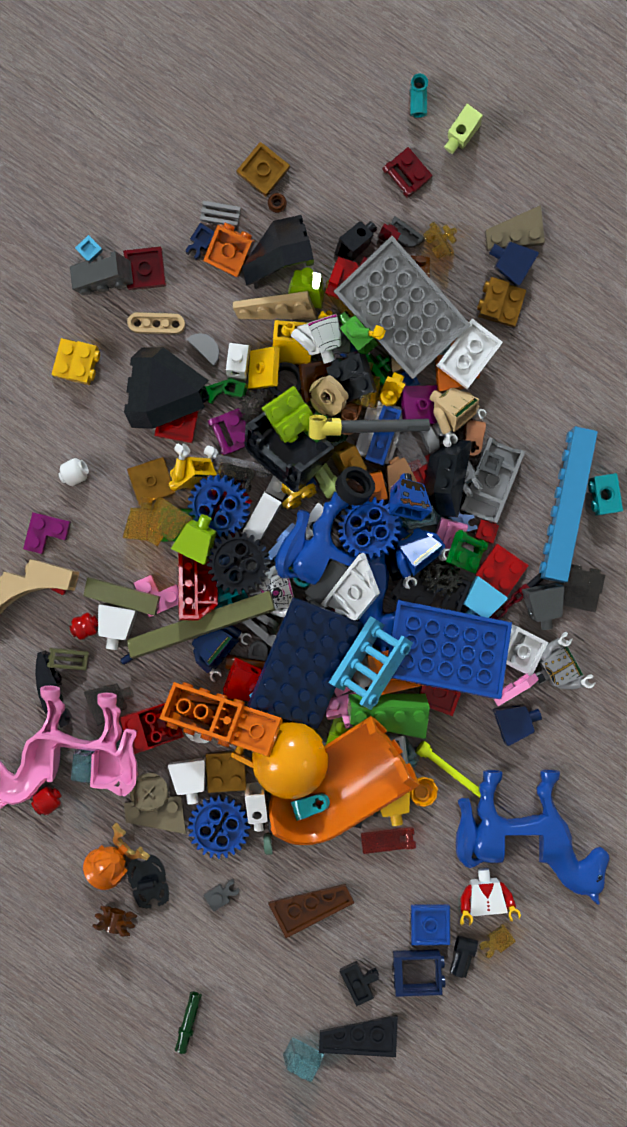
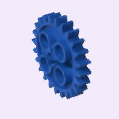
M217 474L214 478L212 475H209L207 480L202 478L200 483L197 482L194 485L195 488L190 491L192 495L188 497V500L192 502L188 505V508L193 509L189 515H195L193 519L195 521L199 520L201 514L211 518L218 507V502L224 495V491H226L227 495L222 501L220 509L216 513L214 520L211 519L209 528L218 532L219 537H221L224 533L228 536V533L231 534V531L235 534L238 528L241 529L244 526L243 523H246L248 520L245 516L250 514V511L246 509L251 504L245 503L249 496H243L246 489H239L241 483L234 485V478L227 481V475L220 479V475ZM211 489L216 490L218 496H214L211 492ZM228 499L233 500L235 502V506L229 504ZM203 506H207L210 512L205 511ZM220 515L225 516L227 522L221 520Z
M374 497L372 502L368 499L363 505H351L352 510L345 509L348 514L347 516L341 515L344 522H339L338 525L343 529L338 530V533L343 535L339 540L345 542L343 547L345 549L349 548L348 553L350 555L355 552L354 556L357 558L359 554L364 553L366 557L369 556L374 561L375 555L382 559L381 553L384 552L386 555H389L387 549H395L393 542L399 543L396 536H400L402 533L397 529L402 528V524L398 523L401 520L399 516L389 514L390 503L385 505L384 499L378 503L377 498ZM380 513V517L377 520L371 519L373 514ZM362 520L359 527H353L355 521ZM372 526V531L368 532V527ZM387 531L385 537L378 538L379 532ZM362 538H368V542L365 545H360Z
M220 794L217 800L211 795L210 802L204 798L203 805L198 803L196 805L198 810L193 809L191 812L195 817H189V821L193 823L188 825V829L193 830L189 833V837H195L191 843H198L196 850L203 848V855L207 851L210 852V858L213 857L214 853L217 854L218 859H220L222 853L228 858L229 851L235 855V848L241 850L242 846L240 843L246 844L247 840L244 837H248L250 834L246 829H250L251 825L245 823L248 821V818L243 816L247 810H240L242 803L236 806L235 798L229 802L228 795L224 800H222ZM211 810H219L221 816L213 817ZM225 812H228L229 814L224 820L222 828L219 829L214 840L210 841L216 826L220 823ZM234 819L237 821V826L231 827L227 821ZM201 827H209L211 829V833L204 834L201 830ZM225 836L228 842L222 844L218 841V837Z

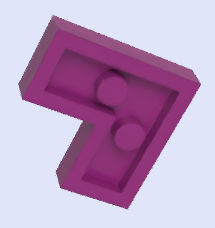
M32 512L23 549L43 554L48 536L67 540L71 522Z

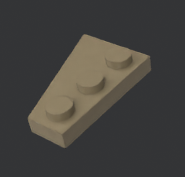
M541 205L485 231L487 251H490L494 244L505 248L508 242L524 247L544 245Z

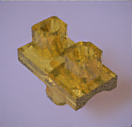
M432 222L429 224L431 228L423 236L429 244L438 238L441 244L432 249L438 259L446 255L452 256L454 251L447 239L452 244L455 243L457 240L454 235L457 233V229L455 227L450 229L446 224L442 227L445 232L443 234L439 226Z

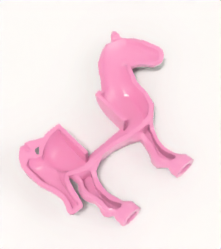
M51 685L41 687V697L46 702L48 710L47 719L43 727L26 741L22 751L21 765L15 775L8 771L0 761V809L8 803L14 805L29 800L46 780L47 782H53L59 768L60 747L95 751L91 757L90 787L108 789L119 796L129 794L136 785L138 777L137 760L133 750V741L137 731L125 729L122 735V727L119 723L121 709L116 706L117 695L114 693L98 694L97 703L103 710L105 727L99 739L88 741L77 739L58 730L60 717L65 711V704L59 699L60 688ZM121 735H122V739H121L119 748H118V750H117L116 743L120 740Z

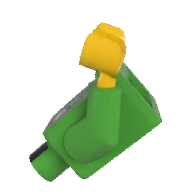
M347 311L338 317V320L342 323L340 329L361 354L366 355L377 345H381L376 339L381 340L384 337L386 330L383 327L376 325L374 331H371L370 328H365L355 315L351 317Z

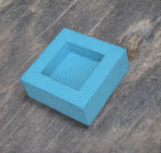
M89 235L75 247L86 261H90V263L103 252L102 248Z

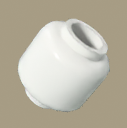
M73 458L61 464L59 478L63 483L75 486L87 479L89 469L83 460Z

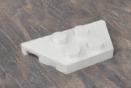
M364 553L357 556L321 603L322 606L332 607L335 609V612L345 614L348 618L355 621L361 618L380 594Z

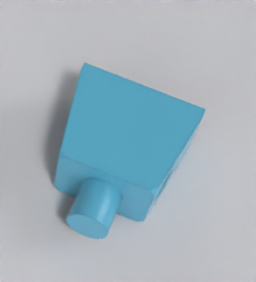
M476 576L463 605L468 608L467 614L489 618L508 598L479 576Z

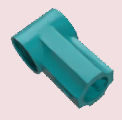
M421 73L413 76L409 89L410 116L414 118L427 116L428 78ZM421 83L423 88L418 89L414 84Z

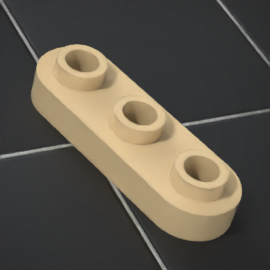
M133 313L127 320L128 327L134 333L180 334L185 329V321L179 314ZM137 321L141 322V325L139 327L135 326V323ZM160 322V326L154 327V323ZM175 322L179 323V326L177 328L173 327V324Z

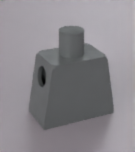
M554 582L522 589L530 618L536 622H541L542 630L552 629V619L560 618L563 615L564 586Z

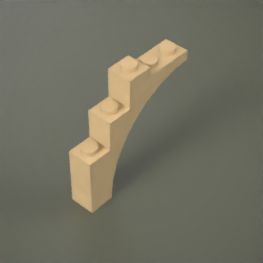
M30 559L25 567V576L3 572V575L0 577V614L14 601L34 591L49 588L75 591L80 572Z

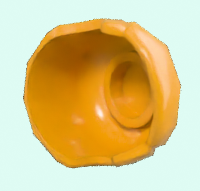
M417 778L420 786L410 791L411 800L421 807L432 805L437 799L438 787L431 778Z

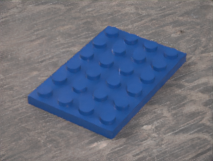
M398 600L391 636L397 640L404 636L412 641L413 644L410 652L405 655L391 679L500 700L502 697L512 622ZM389 645L388 656L394 648L392 645Z

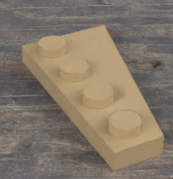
M308 291L233 302V310L238 319L317 320V313Z

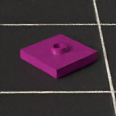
M437 385L405 386L400 395L402 418L429 419L430 425L437 423L433 414L434 402L430 400L432 392L437 390Z

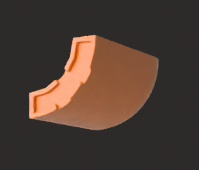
M370 716L324 746L326 753H328V768L325 778L317 789L304 797H310L319 793L326 794L330 799L329 807L313 816L296 821L291 802L297 799H282L271 795L269 803L271 832L275 837L295 845H313L326 842L420 786L411 764H406L401 756L403 750L396 740L391 741L385 734L387 729L374 717ZM318 799L316 804L321 806L324 802Z

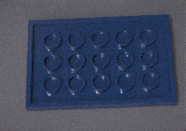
M293 597L248 702V707L318 729L336 688L329 681L359 635L363 623Z

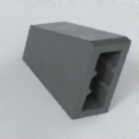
M332 560L325 568L320 580L315 585L311 584L305 591L307 594L305 598L309 602L312 600L321 604L347 571L348 567Z

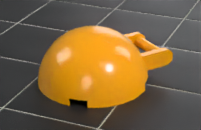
M282 721L270 757L252 752V758H249L242 754L244 748L238 746L231 754L232 758L253 768L254 775L264 790L282 799H298L311 794L322 783L328 768V753L325 751L322 738L306 724L293 721Z

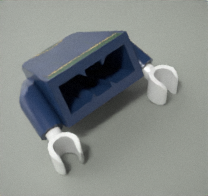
M231 625L196 637L192 641L196 663L206 673H210V679L216 682L213 674L218 673L219 676H222V672L217 667L239 642L237 638H240L243 644L248 645V643L243 641V637L248 635L252 638L249 633H241L240 629Z

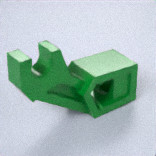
M231 378L205 386L209 394V404H213L217 397L223 393L229 397L244 400L248 389L246 383ZM231 384L236 385L234 393L229 390L227 391Z

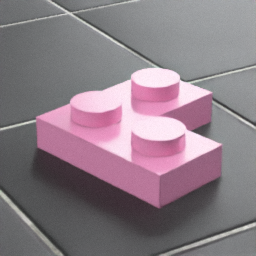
M152 575L134 582L136 590L161 596L157 614L178 605L177 584L159 592Z

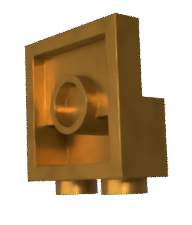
M491 277L489 281H485L482 292L485 295L484 299L479 300L477 310L480 311L478 317L515 328L526 289L509 285L510 282Z

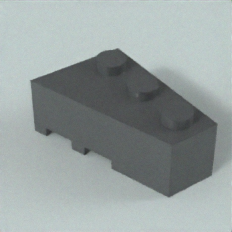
M116 251L111 252V257L105 259L103 256L97 257L96 262L90 263L87 260L70 266L72 289L80 293V295H90L92 291L107 292L109 288L114 287L123 289L127 285L133 284L131 261Z

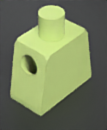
M466 104L449 129V140L444 148L451 154L458 147L464 149L481 126L483 115L469 104Z

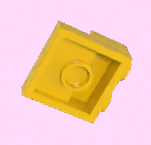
M61 338L51 375L90 385L96 375V370H94L95 363H98L101 353L96 345Z

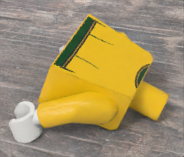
M179 443L176 444L174 450L179 454V458H176L175 467L170 471L172 480L169 482V487L171 490H192L195 488L194 485L197 482L200 483L202 478L207 480L209 475H212L213 478L217 475L213 466L214 462H212L219 454L217 449L208 445L204 450V454L208 458L187 457L190 453L189 447L184 443L182 446Z

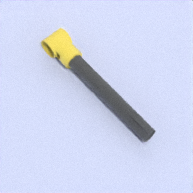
M312 415L309 417V438L314 440H322L326 436H340L341 433L421 432L430 430L429 419L341 420L340 418H327L323 415Z

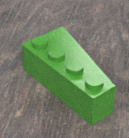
M349 694L347 711L350 724L358 725L372 716L388 732L426 739L430 709L426 694H384L379 697L378 703L372 710L359 704L362 700L361 696Z

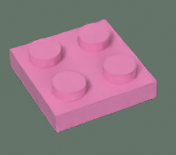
M527 673L518 678L513 684L510 683L503 687L502 697L500 700L494 699L497 706H500L527 690L539 680L535 673L530 676Z

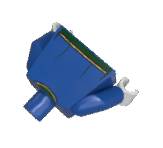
M400 528L399 531H401L402 535L396 536L400 540L397 543V551L395 553L397 565L402 577L405 578L403 586L407 589H410L408 585L409 580L412 581L414 586L417 585V580L412 578L411 574L413 576L416 575L437 557L441 561H446L445 553L448 555L450 549H445V544L438 534L423 531L420 528H416L410 533L404 528Z

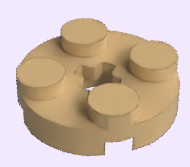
M330 375L316 380L309 390L312 396L310 399L312 406L322 415L334 416L344 409L348 399L347 391ZM326 393H328V394L330 395V398H331V399H328V400L326 399V396H327Z

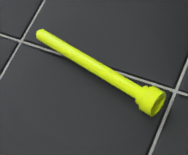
M422 741L415 750L417 755L421 758L428 757L481 798L479 787L432 752L430 744L426 741Z

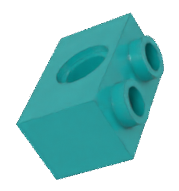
M617 473L589 478L588 490L592 493L593 501H591V508L595 512V516L622 512L623 506ZM602 490L608 493L606 500L601 497Z

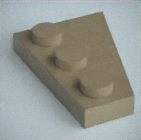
M182 795L168 796V800L162 808L150 813L142 812L135 807L132 801L124 803L126 823L183 834L187 833Z

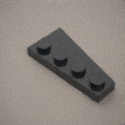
M393 1015L320 1030L319 1053L396 1057L398 1016Z

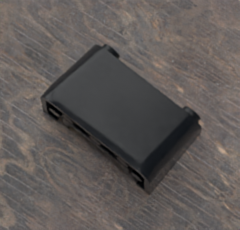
M264 412L247 423L245 427L244 444L247 452L293 492L300 491L334 454L335 447L331 442L322 439L315 443L304 432L299 433L298 439L294 442L284 443Z

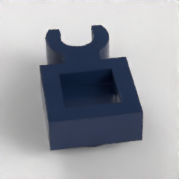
M200 223L190 238L193 244L186 248V254L189 255L192 250H195L197 253L194 259L198 260L201 256V249L208 250L214 231Z

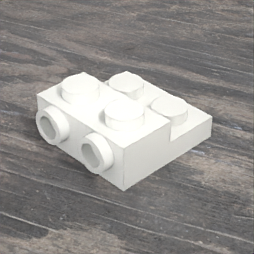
M512 625L506 665L525 674L528 673L529 676L532 675L549 642L518 626Z

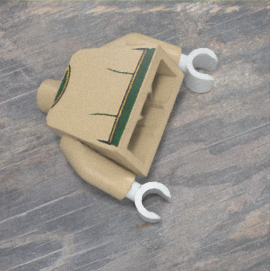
M450 388L444 394L435 390L430 396V400L434 402L433 414L442 434L446 435L443 440L445 447H450L452 445L451 442L455 444L458 441V437L455 434H451L450 431L455 432L471 418L473 421L481 422L486 417V411L484 409L479 410V399L472 396L470 392Z

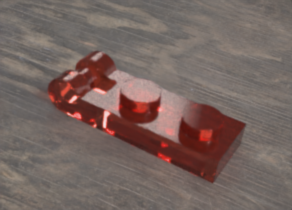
M408 827L361 833L363 854L415 849L416 841L413 839L415 834L414 828ZM400 836H405L406 841L400 842Z

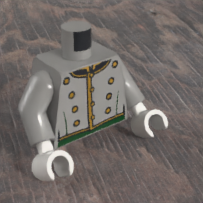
M564 632L560 638L548 643L539 661L542 671L536 673L539 685L548 680L554 687L573 690L583 687L592 688L596 684L588 682V679L594 677L592 674L587 675L584 679L582 678L584 674L568 647L573 638L569 641L564 639L568 635L567 632Z

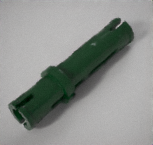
M195 991L190 992L183 1022L178 1030L179 1036L175 1051H178L180 1054H186L190 1037L193 1036L194 1032L193 1025L202 994Z

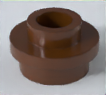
M279 193L272 194L268 199L269 209L274 213H280L285 210L287 206L286 198ZM279 201L281 204L280 206H275L274 203Z

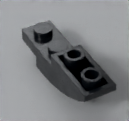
M46 650L37 653L35 669L38 696L45 714L48 713L46 702L41 697L40 688L50 685L57 687L62 685V677L59 671L47 667L50 653H47ZM60 693L59 699L63 701V696ZM65 708L58 723L60 728L72 722V716L68 708Z

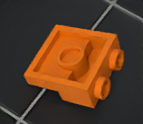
M225 222L224 225L218 224L203 261L235 277H239L242 266L246 259H248L255 240L251 239L252 235L245 231H242L241 234L234 231L235 226Z

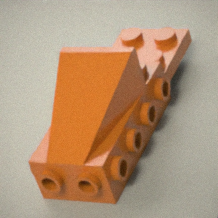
M173 682L159 718L167 722V727L175 730L180 727L184 729V733L193 736L195 733L201 734L200 738L210 742L213 738L218 741L217 744L229 748V745L238 746L270 757L283 721L282 718L244 706L245 702L238 699L231 701L227 699V696L219 693L212 695L210 694L211 691L204 688L194 689L193 685L186 682L182 684Z

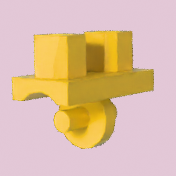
M394 372L392 377H387L378 397V400L383 405L396 406L405 387V384L402 383L403 375Z

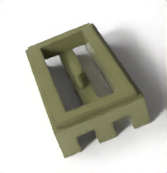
M61 648L49 649L50 655L48 656L49 663H47V667L86 671L88 651ZM55 653L84 655V657L55 656ZM54 660L72 661V662H83V663H82V666H79V665H67V664H55V663H54Z

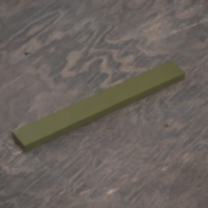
M266 591L214 609L200 620H183L128 639L127 644L130 658L135 659L275 611L272 594L270 591Z

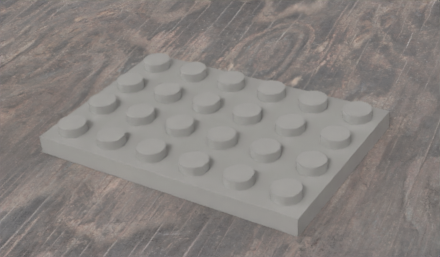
M393 236L333 291L366 328L374 331L375 326L378 325L386 330L384 337L381 340H376L411 379L415 378L471 325Z

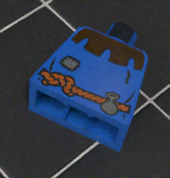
M404 473L390 489L389 514L422 521L432 512L425 486L422 483L412 481L411 474Z

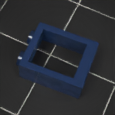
M439 949L393 951L394 990L396 997L442 995V988H445V976L442 975L441 968H445L444 956L440 955ZM434 959L435 983L403 984L402 960Z

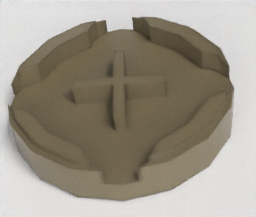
M146 773L139 776L136 785L130 792V798L135 807L142 812L149 813L162 808L169 795L168 785L165 780L154 773Z

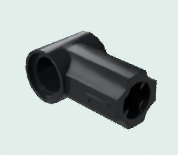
M461 935L457 936L454 945L455 953L449 970L451 974L460 978H466L471 959L475 957L477 952V940Z

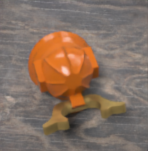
M118 823L112 826L114 830L113 843L118 848L111 846L105 848L101 845L98 849L91 851L83 863L85 878L97 889L108 890L118 885L128 871L125 868L124 854L130 859L141 858L146 861L150 857L141 846L136 851H133L122 841L121 837L126 834V831L121 829Z

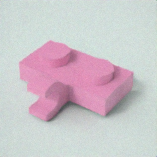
M349 694L331 698L326 709L327 720L343 717L345 729L353 727L350 724L347 711Z

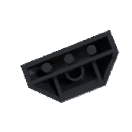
M458 440L455 444L451 442L452 445L450 447L443 446L429 456L424 486L430 504L440 516L456 518L459 516L472 441Z

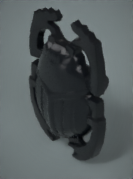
M149 854L150 857L147 861L141 862L138 859H132L127 867L128 881L132 889L137 887V890H133L135 901L139 907L146 909L152 907L151 904L147 903L153 898L160 901L157 904L158 906L169 901L168 884H162V882L166 881L165 868L161 860ZM152 862L156 863L160 867L161 871L156 865L152 864ZM136 866V869L134 870L133 878H132V877H131V872H132L133 867ZM161 889H164V896L160 898ZM139 894H141L146 899V901H142L139 897Z

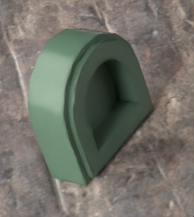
M272 833L264 834V852L266 855L273 854Z

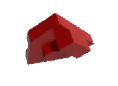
M338 256L325 294L339 299L333 291L358 268L357 263Z

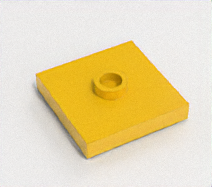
M273 346L250 351L248 389L255 390L278 386L280 347Z

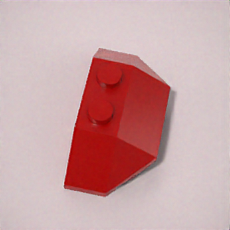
M178 552L179 620H200L218 606L217 582L211 580L215 575L208 574L212 570V568L207 566L210 563L209 561L203 565Z

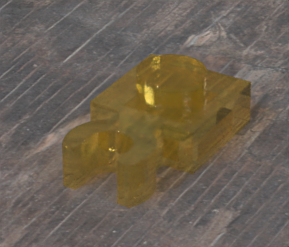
M502 924L488 935L490 941L482 942L479 947L481 950L486 947L490 948L485 955L487 958H491L496 949L501 953L516 941L505 925Z

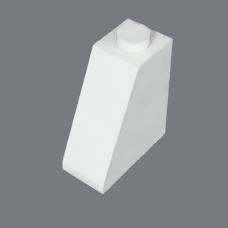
M264 492L242 534L246 532L247 538L254 535V542L258 539L261 541L282 507V503Z

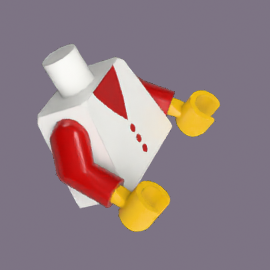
M489 868L478 869L479 879L470 880V885L465 887L460 897L461 913L463 914L460 918V924H464L463 918L469 920L470 926L473 922L472 916L507 913V910H510L509 920L513 922L511 917L513 913H516L520 920V911L515 909L516 904L513 895L506 885L499 882L496 877L490 878Z

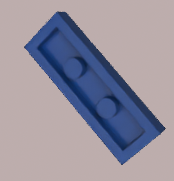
M383 405L378 420L399 419L402 410ZM375 432L365 460L383 466L394 432Z

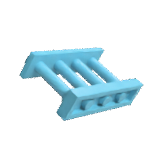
M371 616L329 681L330 684L343 691L348 687L361 696L362 700L359 704L370 710L378 703L379 697L405 655L410 652L413 644L412 641L404 636L397 640L382 630L385 625ZM377 637L394 647L388 657L372 647ZM367 654L383 663L378 674L361 664ZM357 670L373 680L367 691L351 681Z

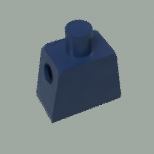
M508 242L505 248L494 244L489 254L498 259L494 268L518 287L521 285L539 252L513 242Z
M524 704L493 709L503 742L506 746H510L534 733L535 730L532 723L542 720L539 709L528 712Z

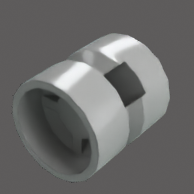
M438 422L434 424L433 428L430 426L429 431L420 432L422 441L429 453L439 449L441 444L444 446L443 440L446 435L442 434Z

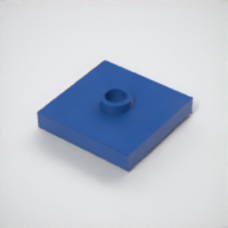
M449 904L411 905V945H450Z

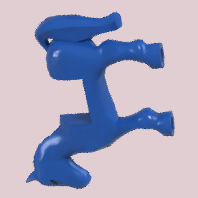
M334 492L331 501L325 502L321 516L313 524L314 536L310 540H306V529L310 513L302 509L298 510L296 525L283 540L275 558V568L279 577L287 579L299 578L306 583L315 585L323 575L330 558L349 567L356 559L355 553L350 555L348 551L337 548L332 543L331 527L333 521L342 509L350 505L344 502L337 492ZM387 531L379 532L378 538L385 537ZM383 552L381 553L382 559L375 555L374 561L369 556L367 557L380 594L359 621L363 623V628L371 616L385 626L382 630L391 635L395 611L383 614V601L389 581L386 554ZM377 637L373 645L378 646L380 652L389 650L390 644Z
M484 770L483 782L479 784L481 798L477 807L478 815L482 819L481 822L476 823L469 798L458 800V805L461 809V819L456 832V855L459 861L467 868L475 867L483 862L503 863L505 835H539V862L549 864L565 887L577 894L590 896L597 905H600L599 894L604 889L605 873L610 860L609 854L603 848L598 847L593 849L585 859L577 860L573 851L572 836L568 824L559 815L552 799V791L555 783L559 780L560 771L541 770V782L536 787V792L542 803L543 813L523 818L507 819L499 816L494 806V793L497 785L502 780L503 771Z

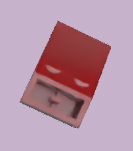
M165 703L119 717L122 735L125 729L137 731L133 741L134 754L184 737L180 727L177 730L166 726L167 722L159 719Z

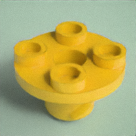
M282 483L281 490L288 495V498L282 502V506L287 510L290 508L295 509L302 504V499L306 497L309 499L317 493L315 484H309L300 491L293 492Z

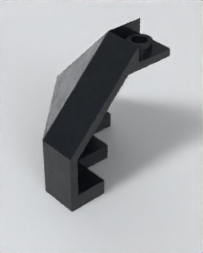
M302 215L274 220L242 266L246 285L254 284V288L257 289V281L287 266L304 262L306 267L314 265L311 244L307 236L305 224H303Z
M144 347L131 357L130 366H133L131 377H128L126 393H129L128 404H125L124 413L131 428L154 429L205 408L204 402L209 398L205 384L209 380L164 347Z

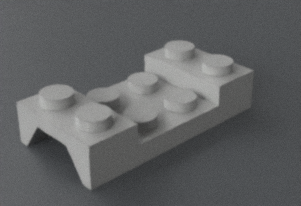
M489 437L476 468V473L483 489L479 491L475 488L474 483L471 482L469 488L472 490L473 496L469 498L465 494L460 510L496 524L526 451L513 449ZM486 450L504 457L497 476L478 469Z

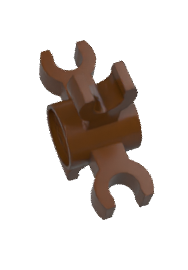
M100 906L104 914H95V917L100 922L93 924L92 927L98 931L104 929L109 933L119 934L122 937L130 936L127 927L130 929L135 927L130 920L137 918V915L131 911L126 913L118 908Z

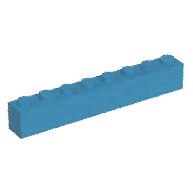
M575 426L567 432L565 440L568 443L567 450H564L562 455L564 465L559 471L558 479L560 484L559 487H556L554 498H557L556 504L552 506L550 514L553 517L552 524H549L547 529L549 539L548 543L544 545L543 554H545V558L539 568V573H541V578L561 583L568 582L598 431Z

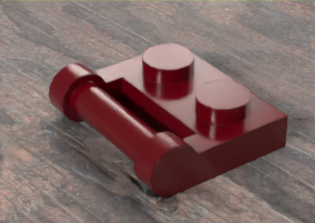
M409 147L382 168L384 173L389 174L403 190V195L406 198L412 196L433 177ZM396 166L413 184L412 186L409 187V185L397 173V171L394 169Z

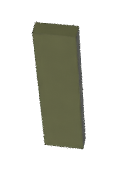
M91 577L87 578L83 595L84 597L154 616L157 615L161 597Z

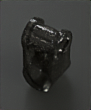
M222 463L217 472L220 475V479L227 475V481L234 478V485L241 483L239 489H246L244 493L251 491V480L255 476L253 470L230 463Z

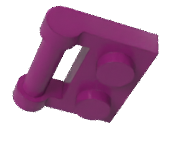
M239 408L207 421L209 426L213 428L222 449L220 451L222 456L245 448L246 423ZM220 423H225L233 441V446H228L220 428Z

